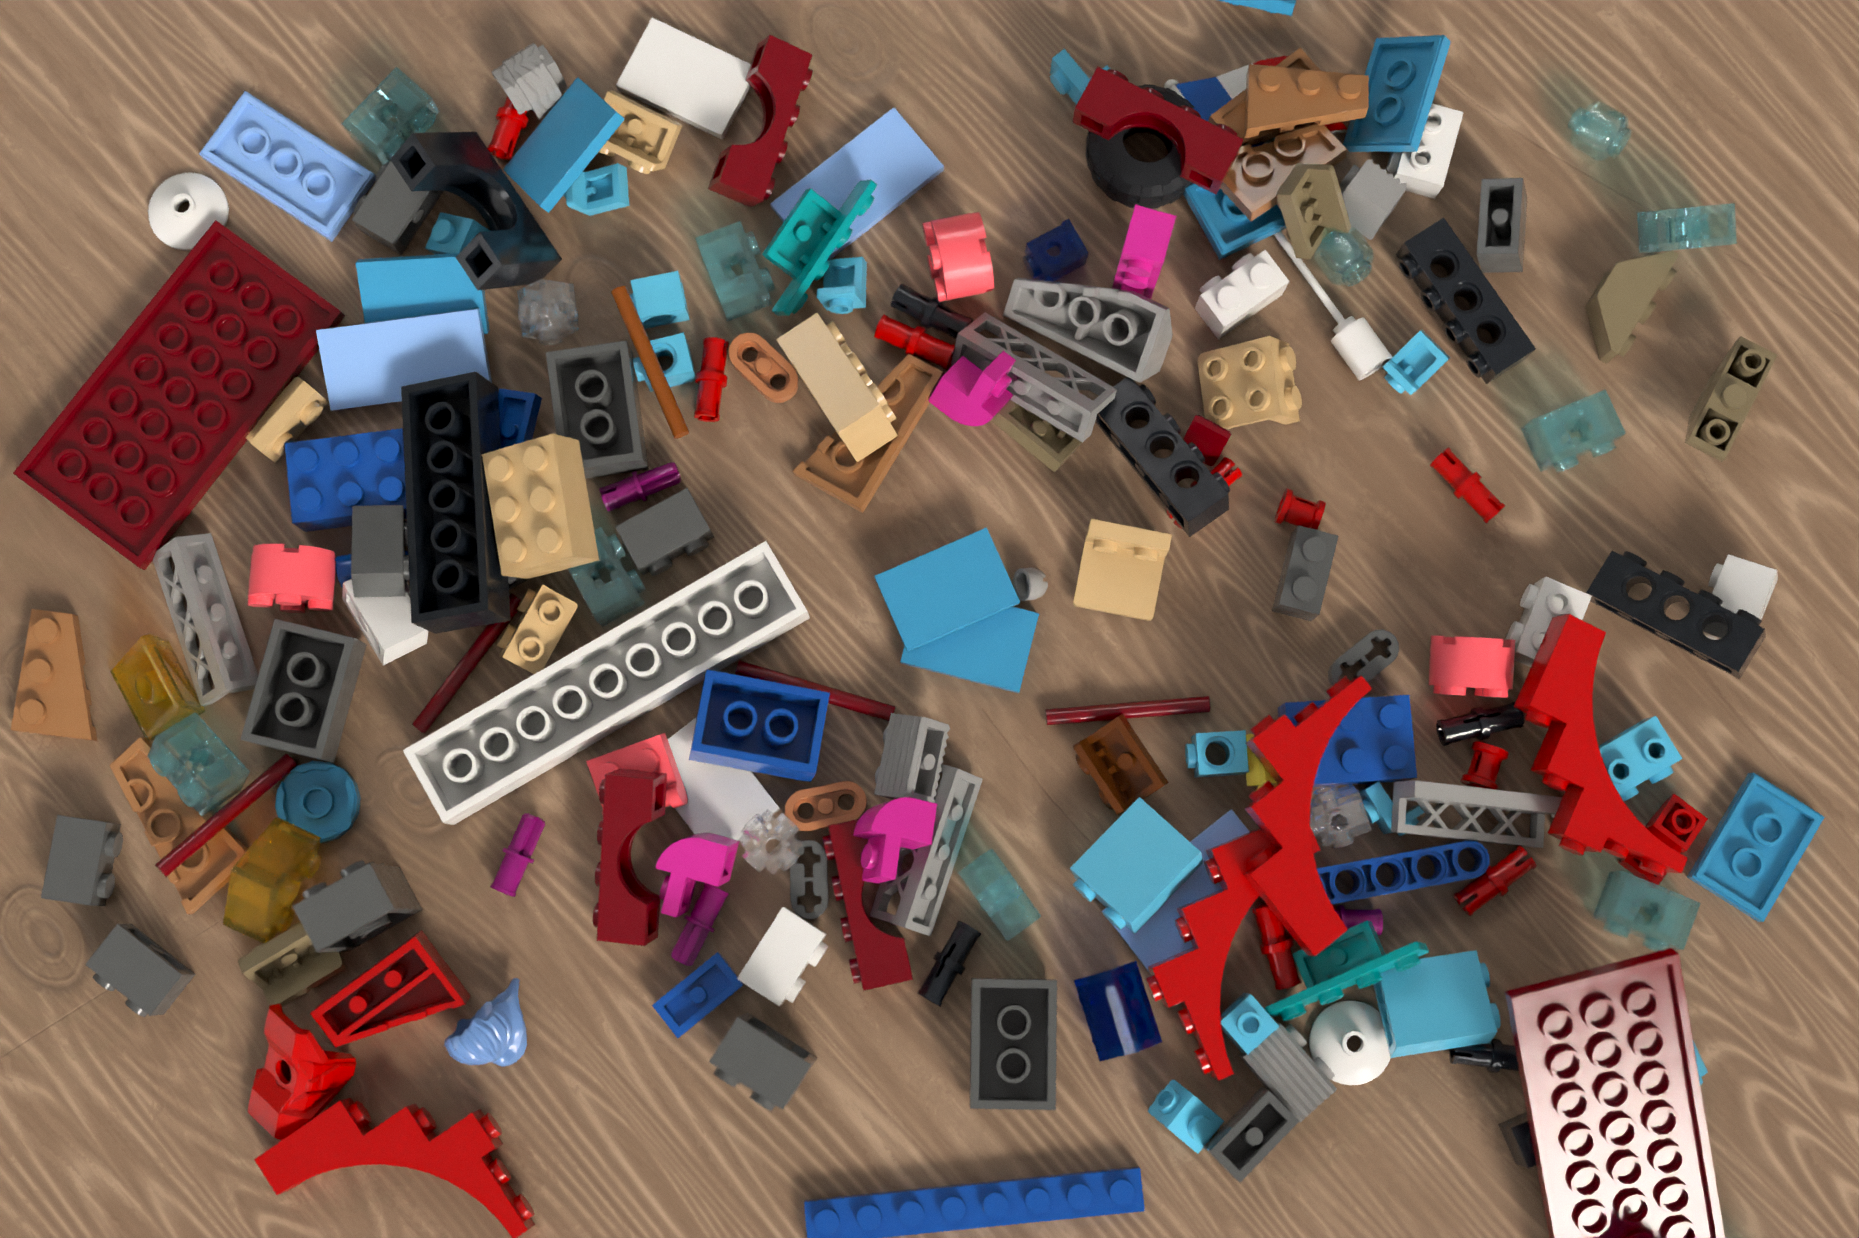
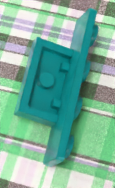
M873 180L859 181L840 210L836 209L811 188L804 191L762 253L765 258L792 278V281L772 309V312L777 316H789L791 313L796 314L803 307L808 298V294L805 293L813 280L818 281L826 273L830 266V261L827 259L835 247L839 249L846 243L852 233L850 225L856 216L863 215L873 203L874 196L871 194L877 187Z
M1367 920L1349 928L1316 956L1306 955L1302 949L1292 953L1307 989L1266 1006L1265 1010L1270 1016L1282 1017L1283 1021L1297 1018L1306 1013L1304 1007L1318 1000L1320 1005L1334 1002L1344 996L1343 989L1357 984L1358 988H1365L1381 981L1380 973L1394 967L1397 972L1420 964L1419 956L1428 953V947L1426 943L1416 941L1385 954L1373 923Z

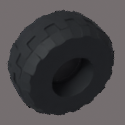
M1147 84L1138 86L1142 89L1149 87L1157 90L1164 96L1166 101L1178 107L1184 105L1194 109V106L1187 99H1184L1177 92L1169 88ZM1132 127L1117 133L1110 140H1106L1088 131L1086 139L1087 166L1097 187H1100L1106 196L1113 201H1117L1130 208H1134L1135 205L1150 209L1160 208V206L1171 204L1183 195L1185 189L1192 184V182L1180 177L1181 160L1178 150L1173 142L1160 131L1148 127ZM1147 132L1156 135L1164 142L1168 154L1165 158L1156 162H1142L1136 160L1127 152L1123 141L1135 133Z

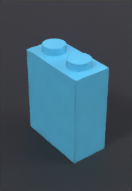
M1139 797L1070 869L1076 879L1073 884L1075 889L1089 902L1094 898L1106 907L1102 913L1119 930L1126 926L1135 934L1204 862L1201 851Z
M1477 950L1421 958V963L1410 969L1397 972L1394 967L1380 973L1382 980L1373 984L1390 1058L1490 1043L1496 1035L1497 1029L1500 1028L1501 1021L1498 1007L1495 1003H1490L1486 989L1490 987L1488 968L1485 963L1479 962Z

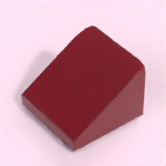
M1198 414V416L1195 415L1183 440L1187 445L1193 442L1202 452L1205 458L1204 464L1213 466L1232 434L1230 431Z

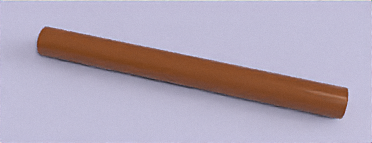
M619 286L613 289L611 293L674 439L684 437L689 433V430L628 289L626 286Z

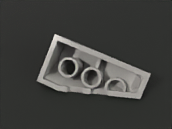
M1016 278L1014 279L1003 313L1004 316L1139 383L1160 372L1173 336L1170 309L1135 291Z

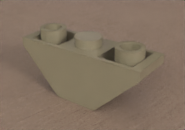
M1668 251L1617 262L1604 275L1585 306L1600 361L1607 364L1616 355L1623 357L1631 348L1636 339V336L1631 334L1638 322L1644 324L1657 304L1651 300L1658 289L1663 292L1674 278L1677 271L1671 267L1679 254L1674 251Z
M1740 336L1709 378L1689 416L1685 443L1721 462L1724 461L1777 354Z

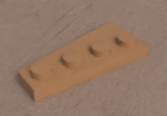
M908 354L877 385L897 418L891 422V425L898 436L859 462H856L838 433L835 432L831 437L828 435L817 446L818 450L805 463L802 461L792 472L800 479L863 513L930 403L928 400L944 372Z
M139 737L109 765L133 812L138 814L146 830L144 833L151 846L155 847L161 859L215 814L146 738ZM226 826L167 877L175 885L182 898L180 902L186 913L193 915L246 866L254 856Z

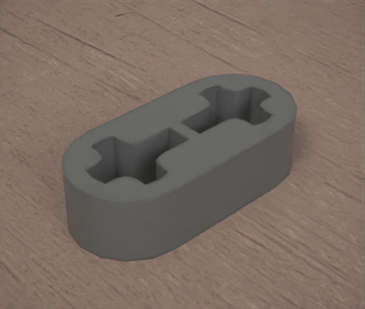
M1383 629L1374 630L1367 634L1329 667L1328 680L1331 686L1340 680L1339 676L1342 674V670L1339 666L1341 664L1345 668H1349L1357 661L1362 668L1353 677L1356 678L1362 675L1368 683L1396 659L1399 652V642L1391 632ZM1372 639L1377 643L1383 640L1387 643L1388 647L1384 650L1387 655L1386 659L1382 655L1376 656L1371 661L1366 659L1365 655L1374 647L1371 643Z
M812 840L799 842L794 846L790 854L791 905L794 912L805 919L820 917L828 908L829 902L826 851L822 845ZM812 847L813 853L821 857L820 862L813 864V877H806L805 865L797 862V857L804 855L805 848ZM806 882H813L814 895L821 896L822 899L821 904L814 906V912L807 913L806 907L798 904V898L806 894Z

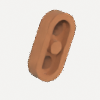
M748 332L738 335L731 342L729 358L733 367L767 400L782 403L790 400L796 394L799 380L795 368L763 337L756 333ZM749 350L755 351L758 354L757 358L752 362H747L743 359L744 353ZM781 377L785 379V386L781 389L773 388L771 383L775 378Z
M851 781L817 786L793 793L786 802L785 816L793 828L802 832L828 828V825L859 819L866 810L867 798L863 789ZM844 795H850L854 798V806L850 810H843L839 807V799ZM806 803L811 804L814 808V814L809 819L801 818L798 813L800 806Z

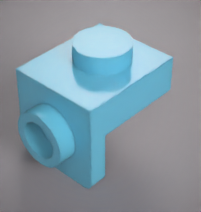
M1065 49L1052 58L1050 69L1052 84L1060 94L1065 95L1067 93L1077 105L1091 78L1084 73ZM1107 65V66H1105V67L1102 68V69H1104V70L1107 71V70L1110 69V68H1109V66Z
M617 163L582 172L564 194L567 206L589 216L629 206L627 167Z
M440 212L425 249L435 255L460 253L479 232L490 230L474 219Z
M852 257L828 260L830 261V266L824 274L823 288L817 289V299L827 311L836 314H847L856 308H866L867 262L864 258Z
M1420 330L1392 359L1382 366L1388 372L1384 378L1397 392L1402 394L1406 390L1412 395L1450 357L1423 330Z
M1380 782L1372 783L1357 792L1362 800L1358 803V806L1368 822L1371 824L1376 822L1384 835L1393 833L1391 832L1393 802ZM1419 805L1413 806L1406 811L1405 824L1416 825L1419 822L1417 817L1424 813Z
M1174 1079L1159 1092L1155 1101L1148 1109V1113L1197 1154L1224 1122L1201 1100Z

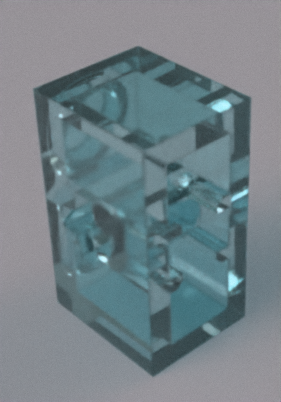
M396 67L341 124L353 140L383 165L386 162L390 163V158L413 133L426 132L434 124L436 115L440 111L431 96ZM395 118L398 121L394 123L390 119Z
M1735 203L1637 213L1639 253L1737 244Z
M741 221L695 238L727 322L772 305L769 292L775 290L767 267L759 269L755 256L761 254L753 231L745 233ZM739 264L743 274L736 277L732 266Z
M1606 389L1534 418L1521 428L1540 471L1543 472L1554 467L1556 473L1579 464L1580 462L1577 458L1591 452L1593 458H1596L1616 449L1614 442L1626 434ZM1579 431L1581 438H1571L1568 432L1575 433Z
M602 527L594 530L599 560L568 568L594 618L603 627L645 604L640 593L646 590L634 568L630 571L626 570L620 558L627 554L616 534L614 533L608 537ZM603 567L612 571L610 573L612 581L607 584L599 579L601 577L599 570Z
M196 712L155 736L147 756L153 769L160 776L166 777L177 789L181 800L186 805L194 807L201 816H204L241 792L250 773Z
M992 848L958 872L960 879L1005 941H1009L1042 917Z
M1612 871L1609 872L1593 918L1604 922L1603 929L1609 933L1623 938H1628L1629 933L1643 938L1642 946L1657 952L1668 948L1684 950L1701 903L1627 872ZM1640 907H1645V912L1651 915L1650 921H1644L1645 917L1638 913Z

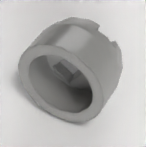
M1020 568L1015 572L1013 587L1019 600H1035L1045 594L1048 582L1043 581L1046 575L1038 568Z

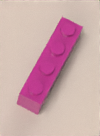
M1135 205L1112 289L1135 291L1151 299L1164 263L1176 219L1175 215Z

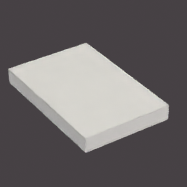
M651 18L616 87L619 91L723 140L751 87L745 80L750 64L659 20Z
M695 718L668 739L688 797L686 805L675 809L694 834L714 833L740 841L780 810V808L751 771L689 760L696 723Z

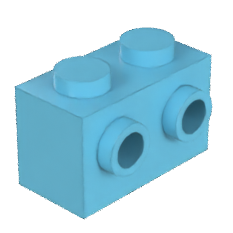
M1656 716L1641 720L1599 745L1604 765L1623 801L1637 795L1639 791L1636 786L1647 779L1650 780L1651 784H1654L1674 772L1671 765L1682 759Z

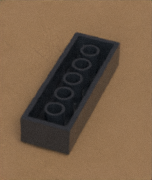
M476 371L402 386L411 623L437 634L511 621L508 576H502L482 458L484 453L501 449L498 387Z

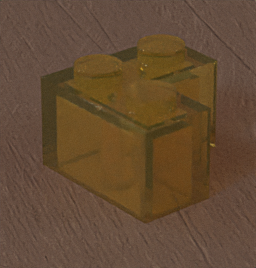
M275 817L231 870L223 925L261 943L269 942L278 932L284 933L287 931L295 915V911L291 909V906L298 894L301 882L305 878L311 879L320 866L322 858L318 855L321 837Z

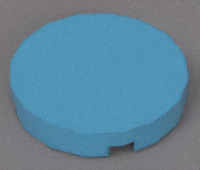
M311 761L299 765L289 772L290 774L284 782H281L277 790L275 802L279 822L285 830H288L291 835L303 842L324 844L339 839L352 828L359 815L361 797L357 783L345 769L333 763Z

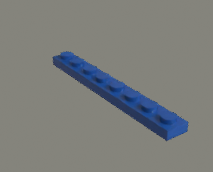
M1139 1166L804 1201L807 1238H885L1145 1211Z

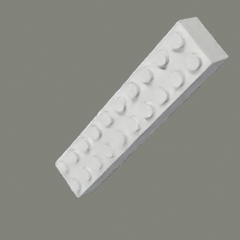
M764 541L407 747L403 752L442 822L455 825L703 681L706 669L720 671L810 618L808 611L767 541Z

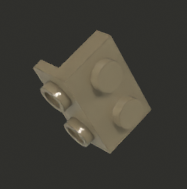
M1297 163L1276 193L1277 205L1281 209L1287 228V237L1291 241L1295 257L1311 259L1327 233L1348 234L1351 224L1334 167L1325 164Z
M1012 400L997 413L992 421L1053 472H1056L1082 444L1079 440Z
M301 921L293 924L287 931L269 942L258 945L249 954L237 960L242 974L263 990L268 1005L279 1003L282 1007L346 968L341 952H317Z

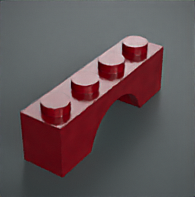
M772 35L767 36L757 44L745 80L755 90L763 108L762 128L753 143L731 145L720 152L708 186L709 190L750 208L770 197L775 185V178L771 177L775 164H779L782 161L788 147V142L784 140L787 129L794 125L800 112V105L796 104L800 91L803 92L807 88L812 77L813 70L808 67L813 54Z
M1098 66L1075 107L1072 122L1106 140H1110L1117 133L1132 127H1148L1160 131L1173 142L1178 150L1181 160L1180 177L1216 195L1235 161L1244 140L1238 137L1237 133L1229 126L1224 124L1214 125L1202 119L1201 115L1193 108L1184 105L1178 107L1166 101L1164 96L1157 90L1149 87L1142 89L1130 83L1128 78L1121 72L1113 69L1106 71Z
M617 769L605 774V779L601 782L599 801L601 804H604L603 820L599 823L597 830L598 845H601V861L597 864L595 870V884L599 886V902L595 905L593 911V926L597 928L596 941L646 946L658 938L660 896L647 889L638 879L632 866L631 848L637 832L645 823L665 815L667 773Z
M855 819L828 825L830 835L823 836L827 860L835 859L839 876L831 877L836 902L844 900L847 917L840 918L845 943L853 941L856 958L849 959L854 984L862 982L863 991L910 981L913 980L905 939L888 935L879 930L870 921L865 912L862 897L865 881L862 880L864 868L861 865V855L865 845L868 843V839L853 836L859 820Z

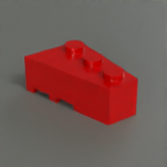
M420 930L320 1003L310 1014L333 1045L338 1047L387 1031L389 1028L413 1020L417 1021L429 1015L465 1005L471 995L424 932Z

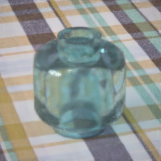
M1601 101L1593 102L1586 109L1579 107L1568 124V128L1572 130L1570 137L1571 145L1597 161H1603L1609 157L1616 158L1628 143L1632 130L1628 128V117Z
M1351 226L1348 233L1341 230H1333L1327 233L1315 251L1314 259L1331 283L1353 286L1364 280L1371 272L1374 253L1359 230Z

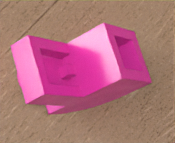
M1003 350L982 371L962 356L942 376L928 401L949 418L967 426L984 425L1013 397V394L1007 390L1012 381L1008 373L1016 360Z
M903 797L875 805L860 817L853 836L868 839V843L865 845L861 855V865L864 868L863 881L878 884L895 880L900 847L913 850L932 845L937 809L936 803Z
M697 833L683 838L666 848L659 857L655 867L656 869L671 873L670 876L667 875L660 889V899L664 900L661 913L677 918L688 912L696 880L717 887L730 881L739 841L714 833Z

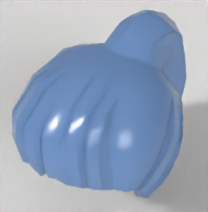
M513 978L504 992L498 994L493 1000L486 1002L471 1019L458 1020L455 1031L444 1041V1046L452 1058L468 1065H482L492 1062L498 1066L505 1067L514 1064L524 1055L527 1047V1029L519 1005L518 978Z

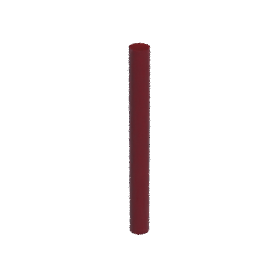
M511 593L509 600L510 619L512 620L519 611L517 607L521 600ZM510 621L488 624L412 723L415 728L426 734Z
M739 660L735 675L829 692L828 704L886 721L890 720L891 713H894L896 706L741 660Z
M1209 696L1045 709L1046 724L1059 725L1108 721L1115 719L1121 714H1124L1126 719L1205 713L1210 712Z
M287 753L157 862L155 867L165 877L170 875L297 766L295 761Z

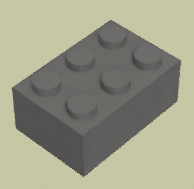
M627 340L546 352L556 434L579 440L585 479L649 469L636 372L633 364L634 357Z
M274 619L240 740L334 763L367 644L353 637Z
M364 860L343 869L340 872L342 879L327 886L326 882H322L307 889L302 893L304 900L293 906L317 952L351 951L423 910L400 867L385 865L384 863L376 864L374 862L365 864Z
M971 978L970 1109L1056 1110L1057 980Z
M745 1013L736 1018L709 1062L717 1067L713 1073L714 1075L733 1087L742 1083L753 1090L750 1096L752 1100L772 1111L776 1106L782 1110L786 1107L817 1057L753 1015Z

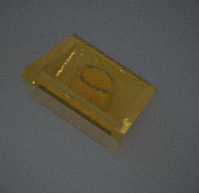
M152 634L142 635L110 671L139 728L148 741L159 738L205 712L169 641Z

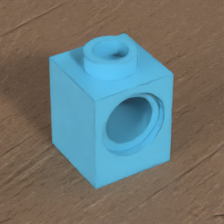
M678 271L631 280L633 293L630 296L644 329L690 320L683 283Z
M684 332L650 341L657 358L661 356L673 358L672 366L663 371L670 387L695 381L696 373ZM633 358L638 382L646 381L650 392H653L654 390L640 358Z
M1246 730L1196 733L1191 737L1192 743L1185 745L1187 768H1194V778L1243 775L1249 772ZM1209 744H1218L1225 750L1226 759L1222 765H1213L1207 760L1205 750Z
M1243 993L1220 1014L1222 1031L1240 1052L1247 1055L1279 1027L1252 994Z

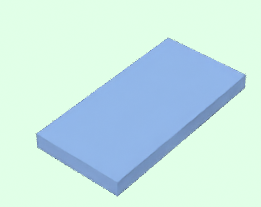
M246 91L243 92L199 153L204 160L331 242L354 212L359 199L367 194L376 181L374 173Z
M893 107L770 204L774 212L784 222L804 191L811 188L836 209L840 210L859 181L873 180L877 184V187L871 194L874 196L873 203L863 215L856 216L850 225L852 233L849 239L839 249L835 247L827 259L830 260L942 173L944 165Z
M480 308L316 330L331 411L402 401V386L475 371L492 383Z
M1231 809L1190 842L1201 851L1204 862L1209 859L1206 850L1250 831ZM1203 863L1135 934L1126 926L1119 930L1112 923L1111 925L1149 972L1148 966L1193 947L1191 941L1184 943L1178 932L1175 919L1180 918L1177 908L1221 890L1220 883H1212Z

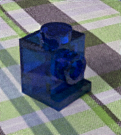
M1067 219L1060 226L1026 243V255L1023 256V261L1033 278L1038 276L1040 280L1053 282L1084 266L1089 252L1070 219ZM1057 246L1061 253L1058 256H1051L1046 250Z

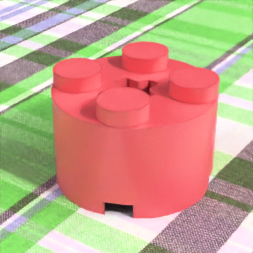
M979 212L922 223L926 246H929L930 255H927L931 279H934L938 302L993 291L994 276L990 251H987L984 238L987 237Z
M284 544L254 545L251 555L247 605L270 608L273 607V603L280 604L281 612L305 613V606H308L309 610L332 611L336 573L335 552L305 545H299L298 549L284 548Z
M1431 636L1428 685H1434L1433 693L1466 696V687L1475 688L1474 696L1508 698V689L1513 690L1516 640Z

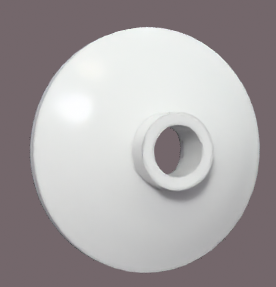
M182 173L165 180L153 193L148 208L149 222L156 236L166 245L185 251L193 249L215 220L226 226L229 216L228 201L223 190L212 179L197 173ZM186 201L190 203L187 211L178 212V208L182 203Z
M1340 1001L1325 1008L1312 1024L1309 1034V1049L1312 1059L1320 1057L1335 1074L1331 1080L1345 1085L1364 1084L1379 1076L1388 1065L1390 1054L1381 1015L1372 1006L1359 1001ZM1356 1035L1361 1041V1046L1357 1051L1352 1052L1347 1047V1040L1350 1036Z

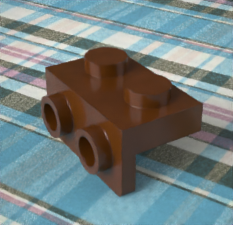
M1124 714L1116 717L1073 746L1077 753L1076 761L1084 773L1093 777L1100 788L1098 792L1101 800L1109 809H1114L1117 815L1124 813L1139 797L1145 799L1169 783Z

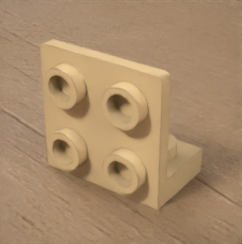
M1091 519L1087 527L1073 605L1080 608L1151 621L1154 617L1164 559L1170 549L1172 534Z

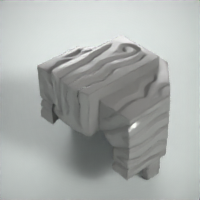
M532 43L504 60L501 66L491 71L518 114L521 115L531 109L539 120L550 112L562 97V92L568 89L559 68L544 45L537 47L536 44Z

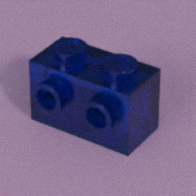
M1137 961L1104 969L1074 980L1099 1062L1137 1053L1162 1042Z

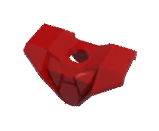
M278 1003L269 1006L264 1028V1035L269 1043L265 1066L256 1070L247 1112L270 1135L276 1139L283 1140L318 1116L351 1077L354 1076L356 1058L350 1053L323 1050L308 1029L299 1028L284 1014L282 1006ZM289 1069L291 1070L290 1082L283 1076Z

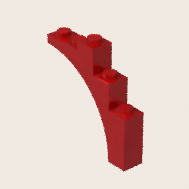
M1571 614L1553 617L1514 705L1515 708L1526 713L1525 719L1537 726L1548 728L1531 771L1543 776V784L1555 790L1565 792L1547 834L1561 840L1559 847L1579 856H1583L1584 852H1602L1603 849L1620 858L1626 859L1627 855L1639 860V868L1656 876L1663 877L1664 872L1682 873L1688 858L1663 843L1634 816L1613 785L1602 760L1593 720L1592 694L1597 659L1606 632Z
M1362 675L1351 681L1344 676L1326 690L1330 698L1318 707L1314 702H1311L1293 716L1297 722L1296 725H1293L1285 714L1277 717L1275 720L1270 714L1250 729L1254 736L1246 742L1247 746L1277 783L1272 785L1268 780L1249 795L1253 802L1244 809L1276 849L1271 851L1269 847H1266L1248 861L1252 868L1243 875L1306 955L1316 956L1348 930L1333 908L1316 868L1310 833V804L1318 766L1331 736L1352 707L1372 689Z
M1310 826L1312 850L1315 853L1321 849ZM1260 828L1206 850L1209 857L1208 860L1204 861L1206 871L1212 883H1220L1222 889L1177 908L1180 918L1175 919L1178 932L1183 942L1191 941L1193 947L1148 966L1151 976L1145 978L1147 987L1155 1002L1162 1000L1163 1005L1168 1008L1181 1003L1183 1009L1177 1011L1180 1022L1187 1035L1194 1033L1200 1047L1194 1050L1196 1060L1203 1074L1210 1072L1211 1076L1218 1081L1234 1074L1226 1053L1221 1029L1220 992L1224 965L1231 942L1241 921L1255 900L1260 896L1243 874L1252 868L1248 861L1266 847H1269L1271 851L1276 849Z
M350 1097L338 1101L254 1159L276 1195L293 1189L307 1179L338 1168L358 1165L400 1166L429 1173L466 1191L483 1204L501 1222L512 1238L519 1237L535 1225L531 1219L534 1215L533 1208L522 1194L516 1196L508 1181L511 1180V1176L506 1166L499 1158L493 1160L490 1156L491 1152L503 1145L498 1137L502 1134V1130L495 1118L490 1113L484 1115L481 1109L470 1113L437 1136L433 1131L437 1128V1125L432 1115L424 1107L419 1109L416 1103L404 1107L380 1125L371 1129L368 1125L371 1122L368 1111L361 1102L356 1101L354 1103Z

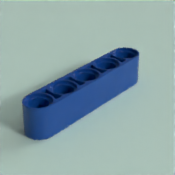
M1463 841L1317 868V871L1331 904L1473 879L1487 871L1490 857L1487 849L1482 844L1476 841ZM1462 849L1469 850L1474 856V866L1468 872L1463 870L1458 863V855ZM1422 856L1428 857L1434 865L1433 875L1429 879L1422 878L1417 871V863ZM1383 863L1389 865L1394 873V879L1387 887L1381 885L1376 878L1377 868ZM1340 871L1348 872L1353 879V888L1346 895L1340 893L1335 886V878Z

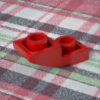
M1672 794L1645 827L1663 843L1681 854L1689 849L1708 818L1676 794ZM1627 855L1626 859L1621 858L1618 862L1651 888L1659 886L1667 872H1664L1663 877L1648 873L1638 867L1639 860Z

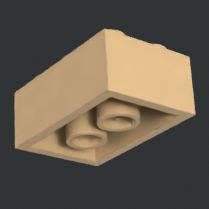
M815 313L776 339L856 462H859L898 436L891 425V422L897 418L888 406V402L877 385L871 381L856 354L850 350L846 340L833 321L826 325L820 315Z
M552 433L482 454L502 576L531 579L599 560L579 440Z

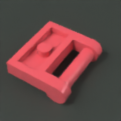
M665 733L586 761L598 796L601 782L605 779V774L617 769L667 773L665 807L672 806L673 808H678L688 803L687 793Z

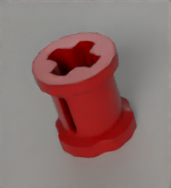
M1286 488L1279 503L1274 522L1282 524L1285 521L1296 526L1317 530L1326 502L1321 500L1316 503L1295 496L1293 490Z
M1475 741L1471 747L1474 754L1468 773L1462 775L1461 782L1470 787L1497 790L1498 785L1495 781L1503 760H1507L1509 753L1491 744Z

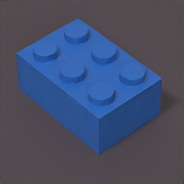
M403 428L285 443L292 523L303 531L309 532L352 526L353 506L404 505L405 519H407Z
M706 669L689 760L811 782L817 770L830 693Z
M1410 695L1361 698L1342 719L1331 736L1321 757L1313 787L1371 784L1378 781L1380 783L1399 782L1417 778ZM1326 700L1284 703L1278 707V717L1285 714L1293 725H1296L1297 722L1293 718L1294 715L1311 702H1314L1318 707Z

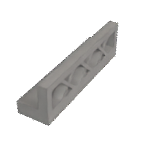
M986 312L957 334L951 365H954L964 356L984 371L1004 350L1016 360L1008 373V376L1012 378L1011 383L1007 387V390L1013 394L1010 400L1082 443L1091 436L1097 414L1115 399L1116 388ZM986 329L998 336L999 339L986 338L979 333ZM1012 351H1024L1032 358H1020L1013 354ZM1045 370L1058 371L1065 377H1052L1045 373ZM1078 390H1090L1097 394L1098 397L1091 400L1079 393Z
M211 533L173 538L156 551L153 562L200 705H211L229 693L253 690L256 686L258 673ZM171 556L175 565L174 574L168 559ZM184 595L188 604L187 612L185 611V607L183 604ZM196 633L198 634L200 641L199 650L195 641ZM209 671L215 686L214 689H211L208 680Z
M944 764L940 765L942 771L939 773L943 775L938 790H936L937 795L934 797L937 809L932 845L913 850L900 847L896 879L880 883L870 916L928 936L932 934L983 780L959 768ZM912 851L914 856L912 867L909 871L903 873L901 866L904 857ZM899 891L901 900L896 915L886 913L891 896Z
M1418 780L1394 782L1391 832L1543 848L1545 815L1556 814L1562 797ZM1407 800L1416 801L1426 814L1416 825L1405 824ZM1430 803H1436L1437 805L1433 808ZM1448 805H1453L1462 817V820L1453 829H1448L1439 817V814ZM1466 807H1472L1474 809L1469 812ZM1485 809H1489L1498 821V824L1489 833H1485L1475 820ZM1502 811H1507L1510 813L1507 816H1505V814ZM1521 813L1531 814L1530 838L1521 837L1511 824ZM1432 822L1435 827L1427 826ZM1467 827H1469V828L1471 829V831H1464V830H1465ZM1503 831H1505V832L1507 833V835H1500V834H1501Z

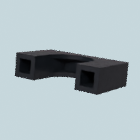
M477 132L413 133L390 158L412 192L433 190L451 192L471 204L485 219L491 231L479 232L456 256V259L477 290L538 284L562 260Z

